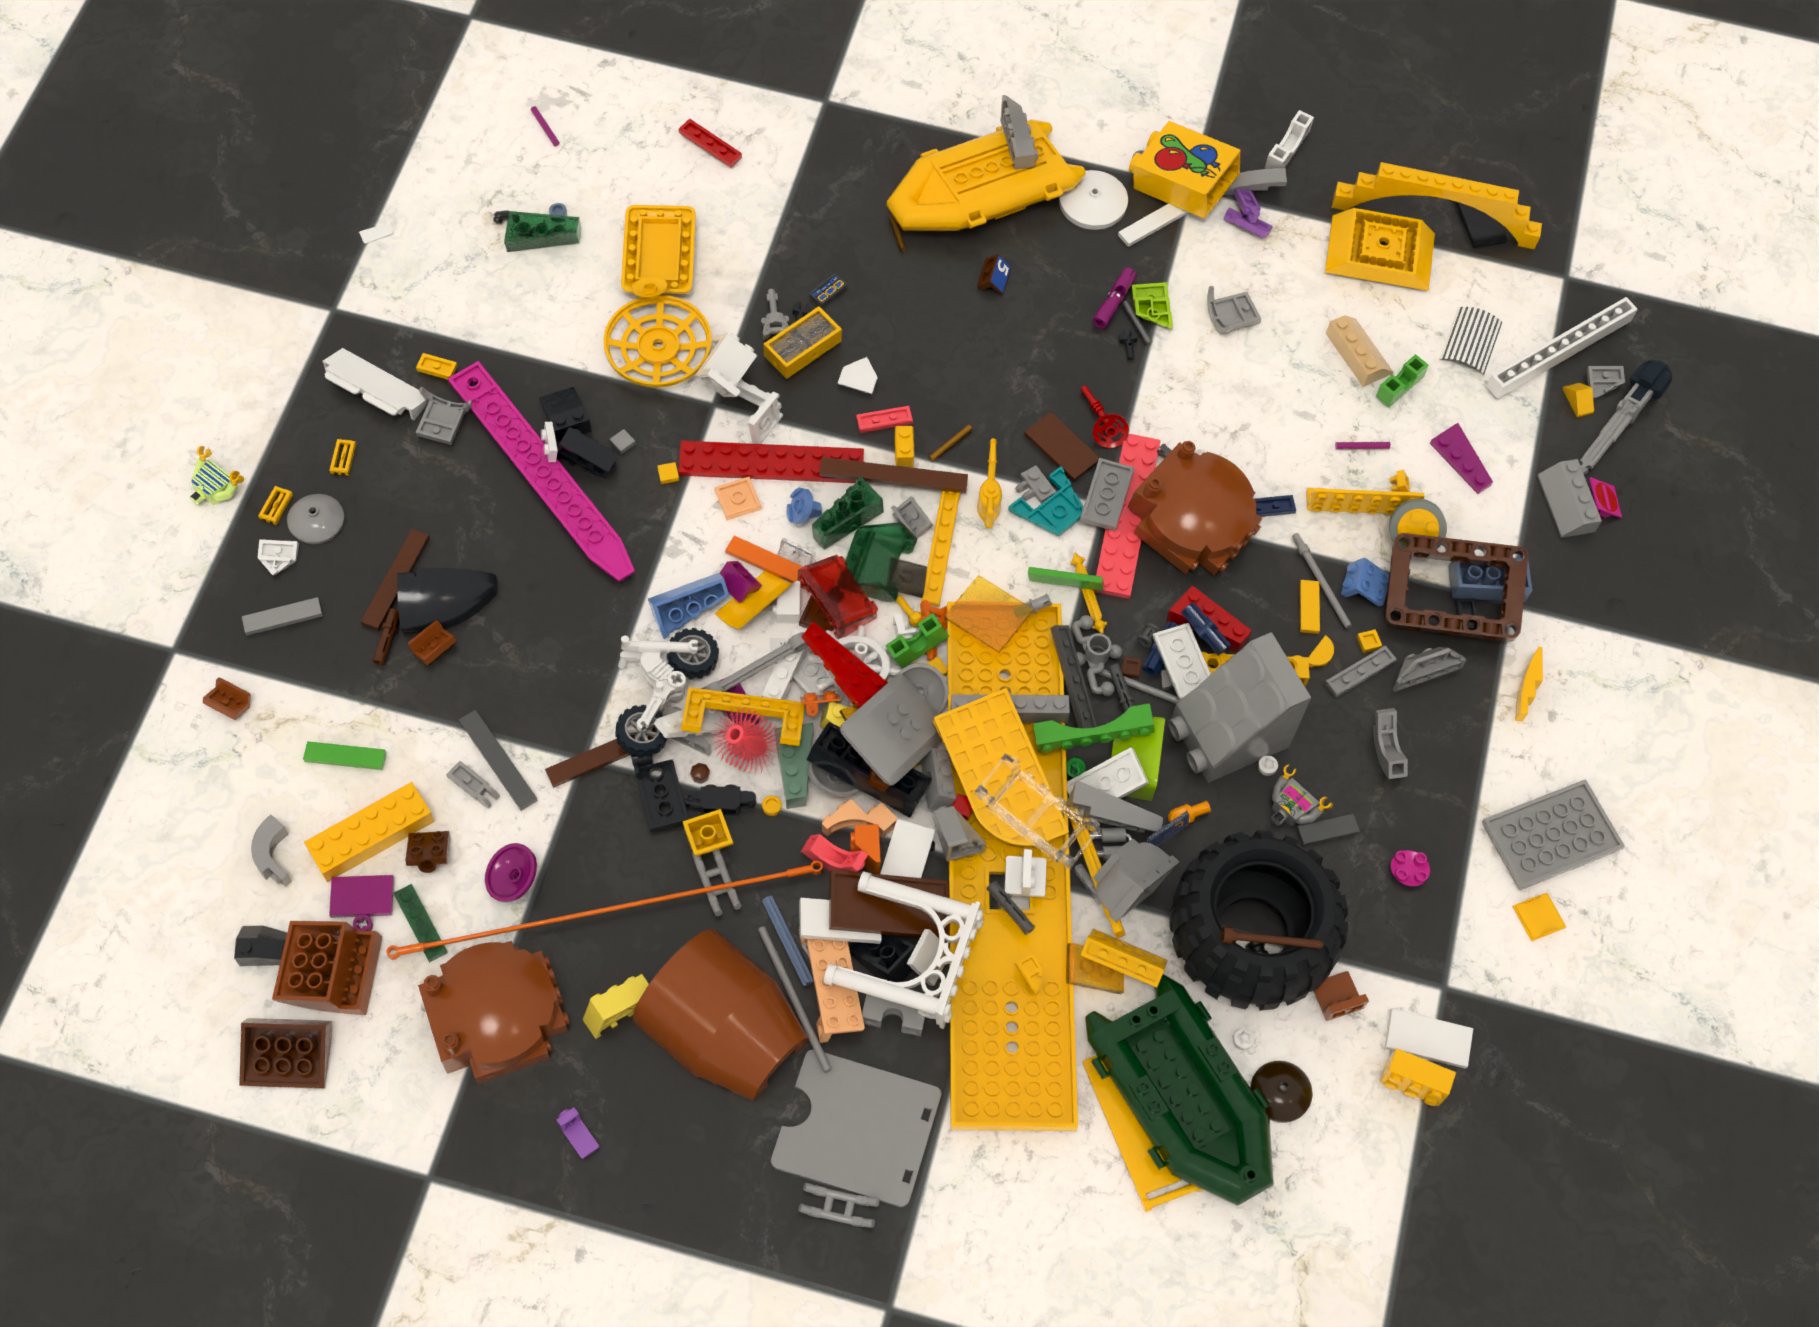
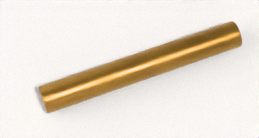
M969 424L929 455V459L934 462L973 430Z

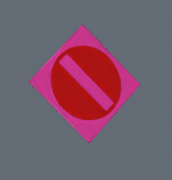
M1590 477V487L1597 510H1600L1599 515L1604 518L1612 515L1622 518L1615 487Z

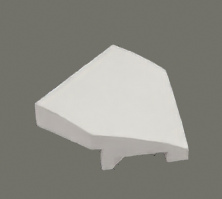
M866 357L844 366L838 385L873 395L878 377Z
M259 540L257 558L274 576L297 561L299 543L297 541Z

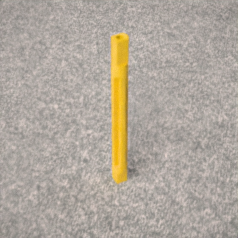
M1068 807L1070 822L1096 889L1098 882L1093 877L1102 867L1083 815L1080 814L1078 808ZM1101 902L1106 918L1109 919L1116 938L1126 935L1121 919L1115 922L1109 916L1110 912Z

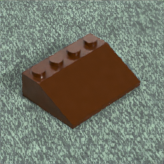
M247 1018L241 1022L239 1086L325 1088L331 1047L332 1021Z

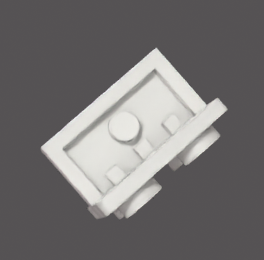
M1024 849L1022 857L1007 856L1005 892L1016 896L1045 897L1046 858L1032 857V850Z

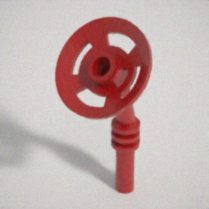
M1086 385L1083 386L1080 390L1090 402V407L1094 413L1100 417L1093 426L1095 441L1105 448L1120 446L1129 435L1127 421L1118 414H1106L1100 401L1095 399ZM1115 418L1120 420L1123 423L1124 427H1121L1120 423L1117 420H1115ZM1100 432L1101 436L1106 439V442L1100 439L1097 433ZM1118 433L1123 434L1118 440L1112 441V438L1117 436Z

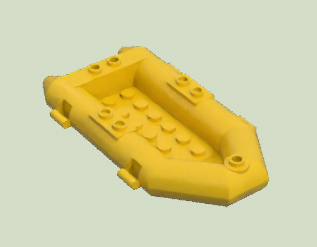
M1030 119L1027 120V125H1030V136L1034 138V149L1038 151L1035 167L1014 169L1003 128L999 126L996 127V132L942 151L933 149L920 154L921 158L915 161L887 200L886 205L904 231H960L968 227L971 229L985 224L990 219L995 218L996 220L1026 209V206L1037 202L1049 201L1060 197L1063 193L1073 190L1085 177L1086 172L1083 166L1067 164L1047 138L1053 131L1050 122Z

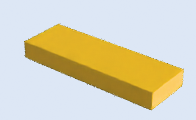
M1300 580V632L1319 634V581Z

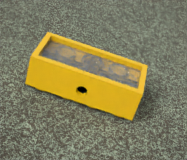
M818 306L763 344L764 357L788 379L842 342V329Z

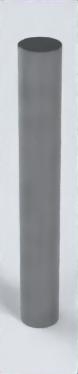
M1127 300L1124 301L1122 306L1146 345H1150L1152 343L1150 336L1136 316L1130 303Z

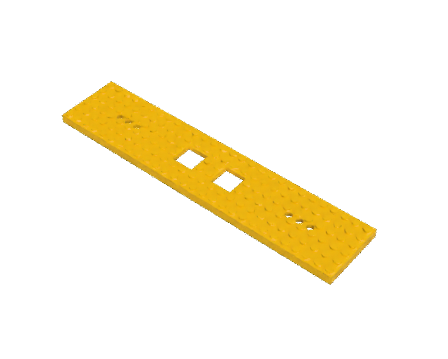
M947 602V633L950 636L947 638V685L949 691L947 712L950 711L952 694L990 695L1007 688L1010 695H1064L1063 672L1050 629L1054 625H1062L1061 604L1052 603L1051 606L1042 608L1037 613L1033 612L1017 618L1014 614V608L1025 603ZM1005 672L1008 673L1010 677L1008 679H1002L1000 677V674ZM1022 723L1068 827L1066 750L1056 749L1050 753L1038 752L1033 723ZM950 759L955 794L959 793L966 796ZM972 810L969 820H965L985 840V852L948 861L949 898L970 905L972 903L976 904V901L980 902L981 910H983L982 918H984L981 930L977 929L975 940L970 941V955L968 959L963 961L964 972L962 978L957 979L956 985H958L956 996L951 997L950 1004H952V1017L950 1020V1130L1077 1131L1078 1108L1069 833L1038 846L1024 847L1011 845L988 834L979 824ZM1024 849L1032 850V857L1046 858L1045 897L1029 896V910H1021L1031 923L1035 925V929L1028 935L1024 934L1004 909H990L989 891L986 890L989 886V874L1005 875L1006 857H1022ZM954 922L950 923V936H955L960 928ZM958 942L949 943V951L955 954ZM1031 953H1034L1044 969L1038 995L1036 996L1015 965L1018 960ZM1010 1003L1016 1005L1017 1011L1013 1013L1008 1012L1006 1005ZM1009 1023H1013L1017 1026L1018 1030L1011 1033L1006 1029V1026ZM1009 1043H1014L1017 1045L1018 1050L1011 1053L1007 1050L1006 1046Z

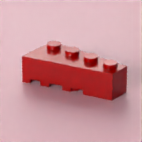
M1193 585L1168 612L1166 621L1175 622L1179 625L1189 623L1192 631L1196 632L1193 629L1194 627L1181 613L1185 607L1194 602L1203 614L1212 620L1219 628L1218 631L1231 644L1228 650L1238 653L1249 641L1252 633L1251 629Z

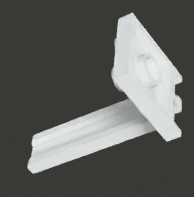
M740 379L737 384V388L740 390L738 396L759 406L757 412L749 418L748 425L752 443L761 444L783 417V414L780 413L781 403L777 400L779 394L774 391L772 393L764 392L755 385H749Z

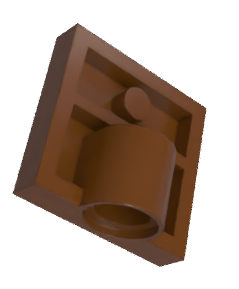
M449 831L409 833L405 858L406 866L418 865L421 872L431 873L435 871L437 864H447L450 843Z

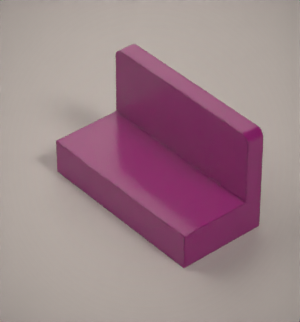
M739 561L726 562L719 573L725 580L728 592L739 603L744 601L749 592L759 591L762 586Z

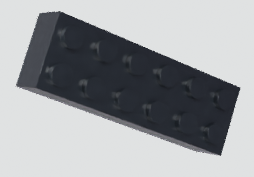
M831 722L827 723L813 744L806 759L909 818L912 816L932 778L912 768L896 784L889 785L885 792L867 784L871 767L844 738L840 727Z

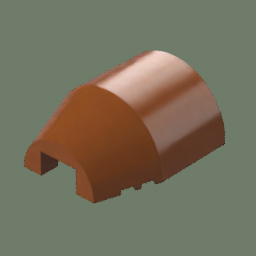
M714 928L707 929L696 935L667 961L642 994L633 1014V1023L693 1076L708 1080L716 1086L725 1087L731 1092L755 1101L767 1088L768 1078L792 1052L797 1055L809 1042L808 1035L777 981Z

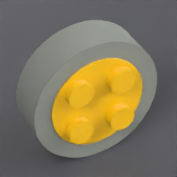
M1416 498L1403 502L1394 510L1389 521V532L1393 542L1397 535L1401 533L1445 538L1447 523L1442 511L1436 504L1426 499ZM1405 541L1398 542L1401 548L1408 547Z

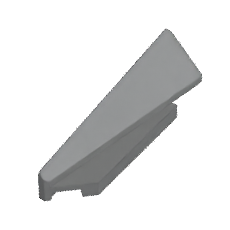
M1080 781L1075 782L1066 803L1068 807L1085 810L1084 819L1116 827H1125L1127 830L1145 833V830L1156 832L1162 828L1163 817Z

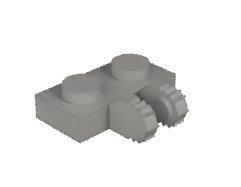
M1037 466L1021 473L1023 482L1019 483L1015 488L1018 493L1029 488L1030 490L1025 492L1021 498L1027 501L1036 497L1040 504L1056 493V490Z

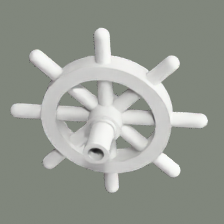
M863 625L858 626L857 636H847L837 639L831 631H826L846 649L855 648L853 654L873 671L879 673L884 680H887L888 675L896 676L901 670L890 668L887 644L881 647L875 641L864 637L865 627ZM810 654L807 657L809 662L824 664L818 655ZM877 659L880 666L871 665L868 663ZM824 667L827 679L818 684L817 689L823 691L833 685L836 689L843 692L835 682L833 673L830 670L827 671ZM850 700L848 701L849 707L854 708L856 706Z

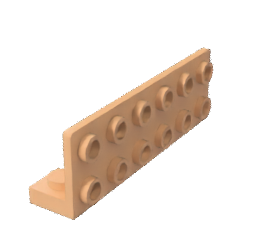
M800 938L801 945L805 942L807 943L820 1017L816 1023L819 1042H828L832 1034L863 1031L865 1027L858 991L835 984L833 986L824 984V976L829 964L853 970L848 941Z

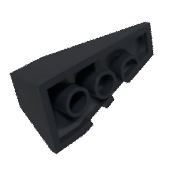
M263 925L242 926L236 937L234 959L239 966L280 965L287 932Z

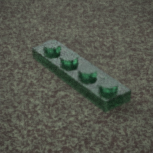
M410 884L394 892L393 894L418 942H424L425 944L440 941L441 939L413 885ZM444 945L427 948L423 951L429 963L448 953Z

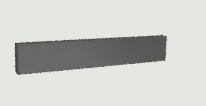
M1054 625L1050 629L1077 726L1082 729L1097 727L1069 625Z
M474 710L460 718V724L520 811L537 802V797L478 712Z

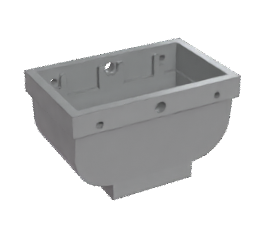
M1131 839L1116 850L1093 877L1098 882L1096 887L1097 896L1110 912L1109 916L1117 922L1149 897L1178 865L1179 861L1173 855H1167L1163 850L1151 843H1138L1135 839Z

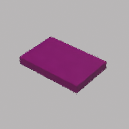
M394 876L332 877L330 918L357 917L361 914L367 916L392 915Z

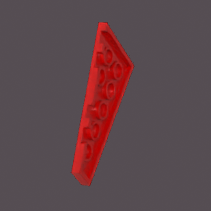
M815 622L801 636L812 652L820 656L824 662L823 666L825 669L833 673L835 682L851 703L856 704L858 708L863 706L888 683Z

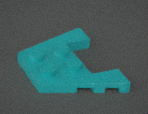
M1060 466L1048 477L1059 491L1035 509L1020 497L1008 506V510L1059 537L1080 520L1084 507L1077 494L1074 493L1071 482L1066 478L1064 469Z

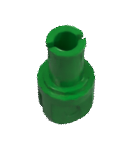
M1074 756L1067 762L1066 770L1071 777H1077L1085 772L1086 765L1080 756Z

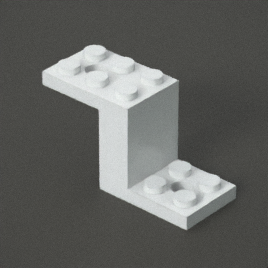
M733 333L720 334L713 338L712 342L716 346L695 374L696 377L723 397L738 396L740 390L737 388V384L757 357L753 353L754 349L747 344L743 345L740 343V339Z

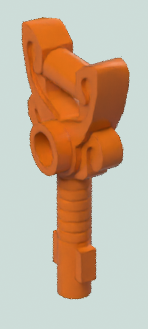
M923 600L920 603L922 617L919 619V622L934 613V615L938 616L937 619L944 629H946L947 606L939 609L932 607L929 601ZM935 647L925 653L927 661H931L937 656V649Z

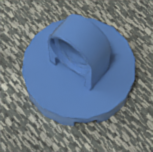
M799 487L790 495V498H792L791 505L787 504L786 511L790 522L802 525L808 518H817L822 515L821 503L813 501V496L809 489Z

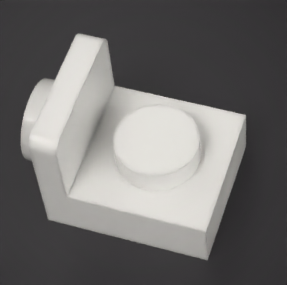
M901 613L894 614L893 626L896 638L902 635L904 638L909 639L917 635L916 628L908 629L907 621L903 620Z

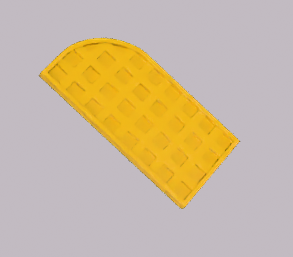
M1007 688L934 717L936 726L973 813L979 824L989 834L1011 845L1031 847L1042 845L1069 833Z

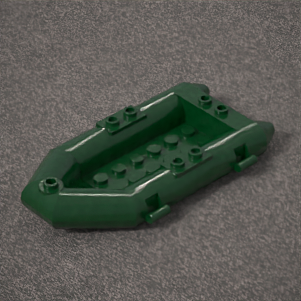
M1162 974L1158 986L1154 987L1155 999L1114 1021L1096 1011L1089 1013L1085 1017L1087 1041L1097 1055V1058L1091 1062L1100 1077L1105 1079L1110 1076L1154 1146L1147 1152L1159 1170L1167 1167L1171 1175L1239 1206L1274 1184L1270 1118L1265 1111L1270 1106L1258 1088L1254 1091L1251 1090L1208 1024L1212 1017L1203 1003L1199 1001L1195 1004L1182 984ZM1101 1061H1102V1062L1104 1063V1065L1106 1066L1108 1072L1106 1071V1069H1105V1067L1103 1066V1064L1101 1063ZM1157 1151L1160 1152V1154L1162 1155V1157H1163V1159L1165 1160V1162L1162 1160V1158L1160 1157V1155H1159V1153H1158Z

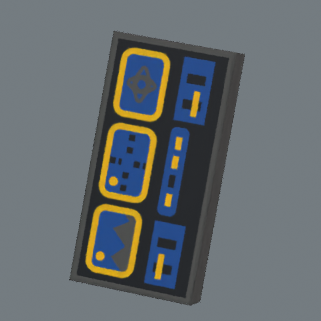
M833 274L810 292L809 297L819 306L823 307L846 289L847 283L836 274Z

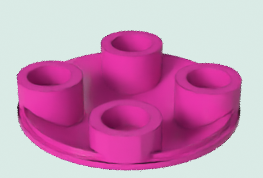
M1404 850L1398 851L1393 857L1391 872L1400 883L1414 887L1422 885L1427 881L1430 875V866L1424 853Z

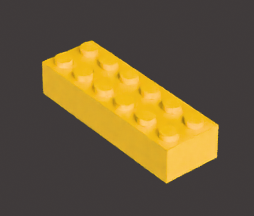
M410 782L304 841V844L326 882H329L332 877L340 876L407 838L409 833H416L435 821L413 782Z

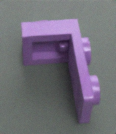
M575 1107L571 1110L566 1109L559 1114V1118L556 1119L557 1123L581 1159L586 1158L599 1149L598 1143L582 1122Z

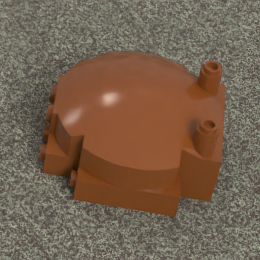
M1184 441L1182 444L1179 442L1135 490L1128 508L1143 519L1137 525L1134 534L1184 574H1187L1190 570L1194 571L1200 564L1215 576L1219 571L1222 573L1228 566L1227 561L1229 559L1234 560L1240 552L1239 550L1242 547L1244 548L1250 541L1251 536L1260 530L1261 526L1259 524L1263 518L1256 514V501L1253 499L1256 492H1254L1246 475L1234 463L1211 452H1203L1201 455L1195 453L1196 447L1192 441Z
M512 940L506 943H482L466 948L446 963L440 965L442 976L430 975L425 978L423 984L418 985L437 1050L447 1074L471 1066L477 1084L550 1059L548 1052L552 1051L548 1038L568 1032L566 1025L570 1024L567 1013H562L560 1006L564 1004L548 956L543 957L542 951L531 954L525 949L519 950L518 946H513Z

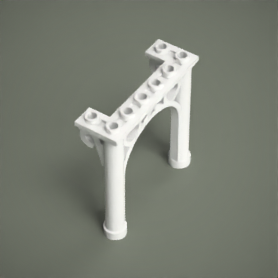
M863 871L858 883V891L920 909L933 919L939 932V947L936 957L923 974L906 982H891L829 964L825 972L824 984L831 986L835 984L917 1009L920 1015L936 1019V1024L944 1029L945 1024L949 1023L952 1017V1004L949 1003L951 997L956 996L958 990L956 982L958 978H962L964 972L963 961L968 959L970 955V941L975 940L977 929L981 930L984 918H982L983 910H981V903L976 901V904L972 903L970 905L874 877L871 873ZM936 912L946 914L948 917L941 921ZM951 922L960 926L955 936H948L944 931V928ZM958 942L955 954L951 953L948 949V943ZM951 964L945 979V975L939 970L944 965ZM933 976L939 977L941 979L940 987L935 991L928 990L925 981ZM921 984L923 993L910 989Z

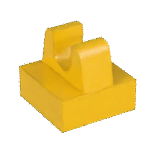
M1404 469L1396 471L1397 475L1391 477L1390 482L1397 484L1391 486L1390 489L1392 492H1410L1408 475Z

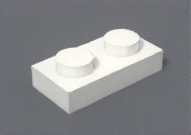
M545 422L544 429L541 430V440L545 441L543 446L544 455H547L548 462H556L558 450L553 423Z

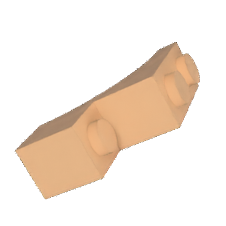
M850 799L848 802L841 803L834 814H829L823 819L822 832L829 836L839 829L854 827V825L879 824V835L884 838L894 830L898 818L882 802L878 806L874 805L866 814Z

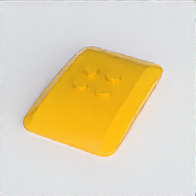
M631 205L626 209L621 275L623 291L633 293L632 285L646 277L664 279L667 282L668 288L663 294H687L692 290L696 224L694 208L691 206Z

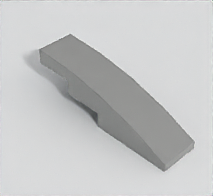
M1285 168L1241 172L1224 195H1233L1235 189L1257 191L1268 190L1269 186H1286Z

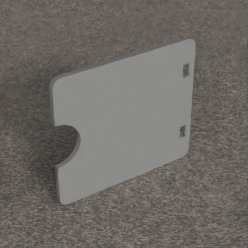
M809 1050L805 1055L795 1088L803 1091L808 1096L811 1102V1113L807 1120L800 1125L781 1127L771 1157L772 1166L777 1170L851 1193L879 1198V1201L897 1207L907 1206L941 1098L940 1089L927 1083L825 1053L832 1069L824 1073L814 1050ZM924 1109L931 1110L928 1122L921 1119ZM905 1170L913 1172L909 1184L902 1181Z

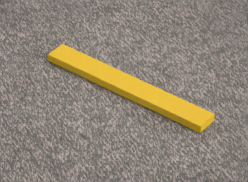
M942 491L921 599V602L927 600L934 607H940L960 498L959 492Z

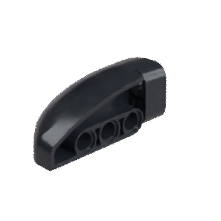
M417 568V574L416 572L397 573L398 610L401 632H422L435 620L439 621L443 629L446 630L468 620L482 610L496 596L498 591L497 576L493 573L457 568Z

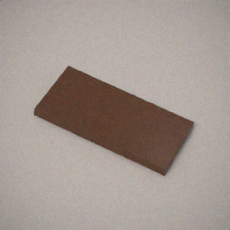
M831 869L829 890L830 930L920 938L924 929H930L939 938L935 922L924 911L858 891V883L863 872ZM871 873L874 877L949 898V881ZM936 912L941 921L948 917L946 914ZM950 923L944 928L948 936H950Z

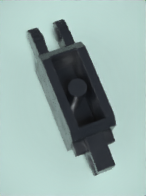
M710 784L701 787L700 791L687 792L685 795L686 807L700 808L703 815L721 809L723 816H737L741 813V808H753L757 803L755 792L741 791L740 786L732 784L725 787H717Z

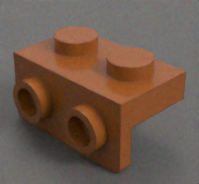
M435 620L409 641L408 646L416 658L428 665L445 650L449 649L456 642V639L452 634L443 629L439 621Z
M218 677L215 688L203 697V704L236 720L250 708L251 694Z

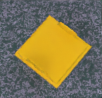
M1547 892L1512 906L1531 942L1566 928L1563 919Z

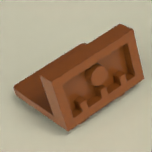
M1348 971L1328 977L1318 989L1313 991L1326 1021L1362 1010L1369 1002L1366 994L1359 996Z

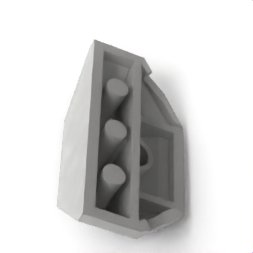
M1444 647L1428 648L1417 655L1410 654L1405 658L1400 668L1393 691L1396 692L1462 669L1466 659L1452 649Z

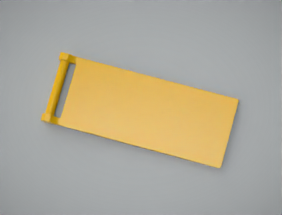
M1097 1055L1083 1060L1084 1069L1131 1176L1144 1211H1151L1155 1206L1192 1192L1204 1191L1189 1184L1148 1199L1146 1194L1183 1180L1171 1175L1167 1167L1160 1170L1157 1168L1147 1152L1154 1147L1110 1076L1102 1079L1091 1061L1097 1058ZM1101 1061V1063H1102L1103 1066L1105 1067L1106 1071L1108 1072L1106 1066H1105L1104 1063ZM1157 1151V1152L1159 1153L1160 1157L1162 1158V1160L1165 1162V1160L1163 1159V1157H1162V1155L1160 1154V1152Z

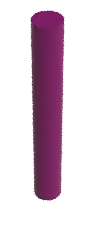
M533 106L530 109L552 144L558 146L560 142L537 107Z
M1390 442L1335 443V449H1390L1391 446Z

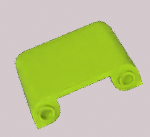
M1153 717L1154 733L1148 736L1137 735L1131 736V738L1126 740H1113L1111 758L1131 747L1134 748L1149 781V784L1124 797L1152 801L1158 781L1165 718Z

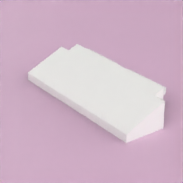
M344 348L323 360L326 371L325 378L352 394L362 393L365 401L390 415H396L397 413L401 415L407 409L411 419L415 420L429 403L420 394L418 389Z

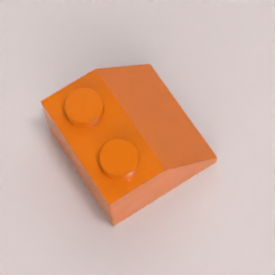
M879 824L854 825V832H850V851L863 850L868 854L864 867L873 874H880Z

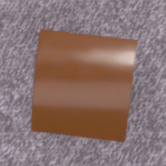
M290 921L272 1000L319 1011L366 1015L382 936L377 931H357L348 922Z

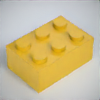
M1396 1048L1387 1059L1380 1083L1385 1084L1384 1086L1388 1089L1400 1090L1410 1098L1417 1097L1422 1099L1430 1106H1440L1449 1096L1456 1072Z

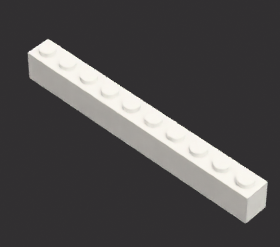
M1627 297L1623 298L1491 375L1486 387L1499 399L1632 321L1638 309Z

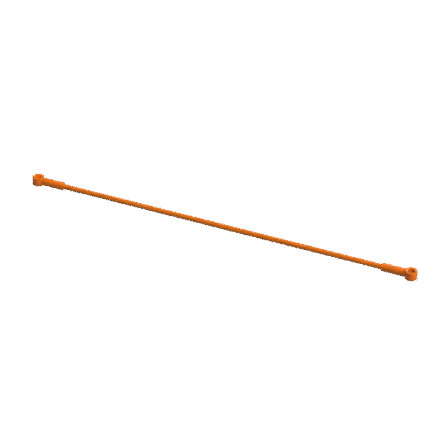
M813 861L811 865L787 869L785 872L425 944L422 942L402 947L391 945L387 948L386 953L389 959L396 960L400 955L424 951L431 947L786 876L789 878L809 873L819 875L823 871V864L820 861ZM819 866L820 869L815 870L813 867ZM393 950L397 951L394 955L390 954Z

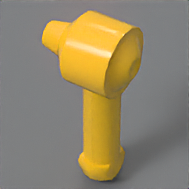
M902 595L896 596L895 601L908 615L910 625L914 628L918 627L917 623H919L922 614L918 611L914 612Z

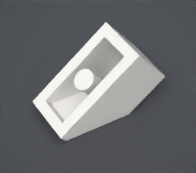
M800 581L793 583L777 597V605H773V616H777V623H799Z

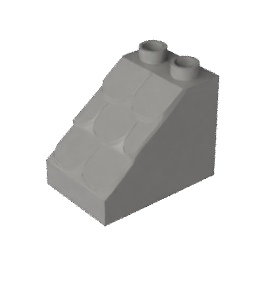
M1271 632L1250 641L1230 660L1218 667L1198 687L1187 694L1180 702L1176 703L1172 717L1168 720V727L1173 738L1176 741L1183 739L1188 747L1189 752L1186 753V757L1192 771L1195 774L1202 772L1209 783L1253 764L1263 756H1271L1289 748L1311 696Z

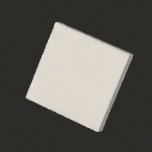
M924 929L907 962L919 976L930 967L939 947V938L930 929ZM930 977L925 982L928 985L934 986L938 977Z

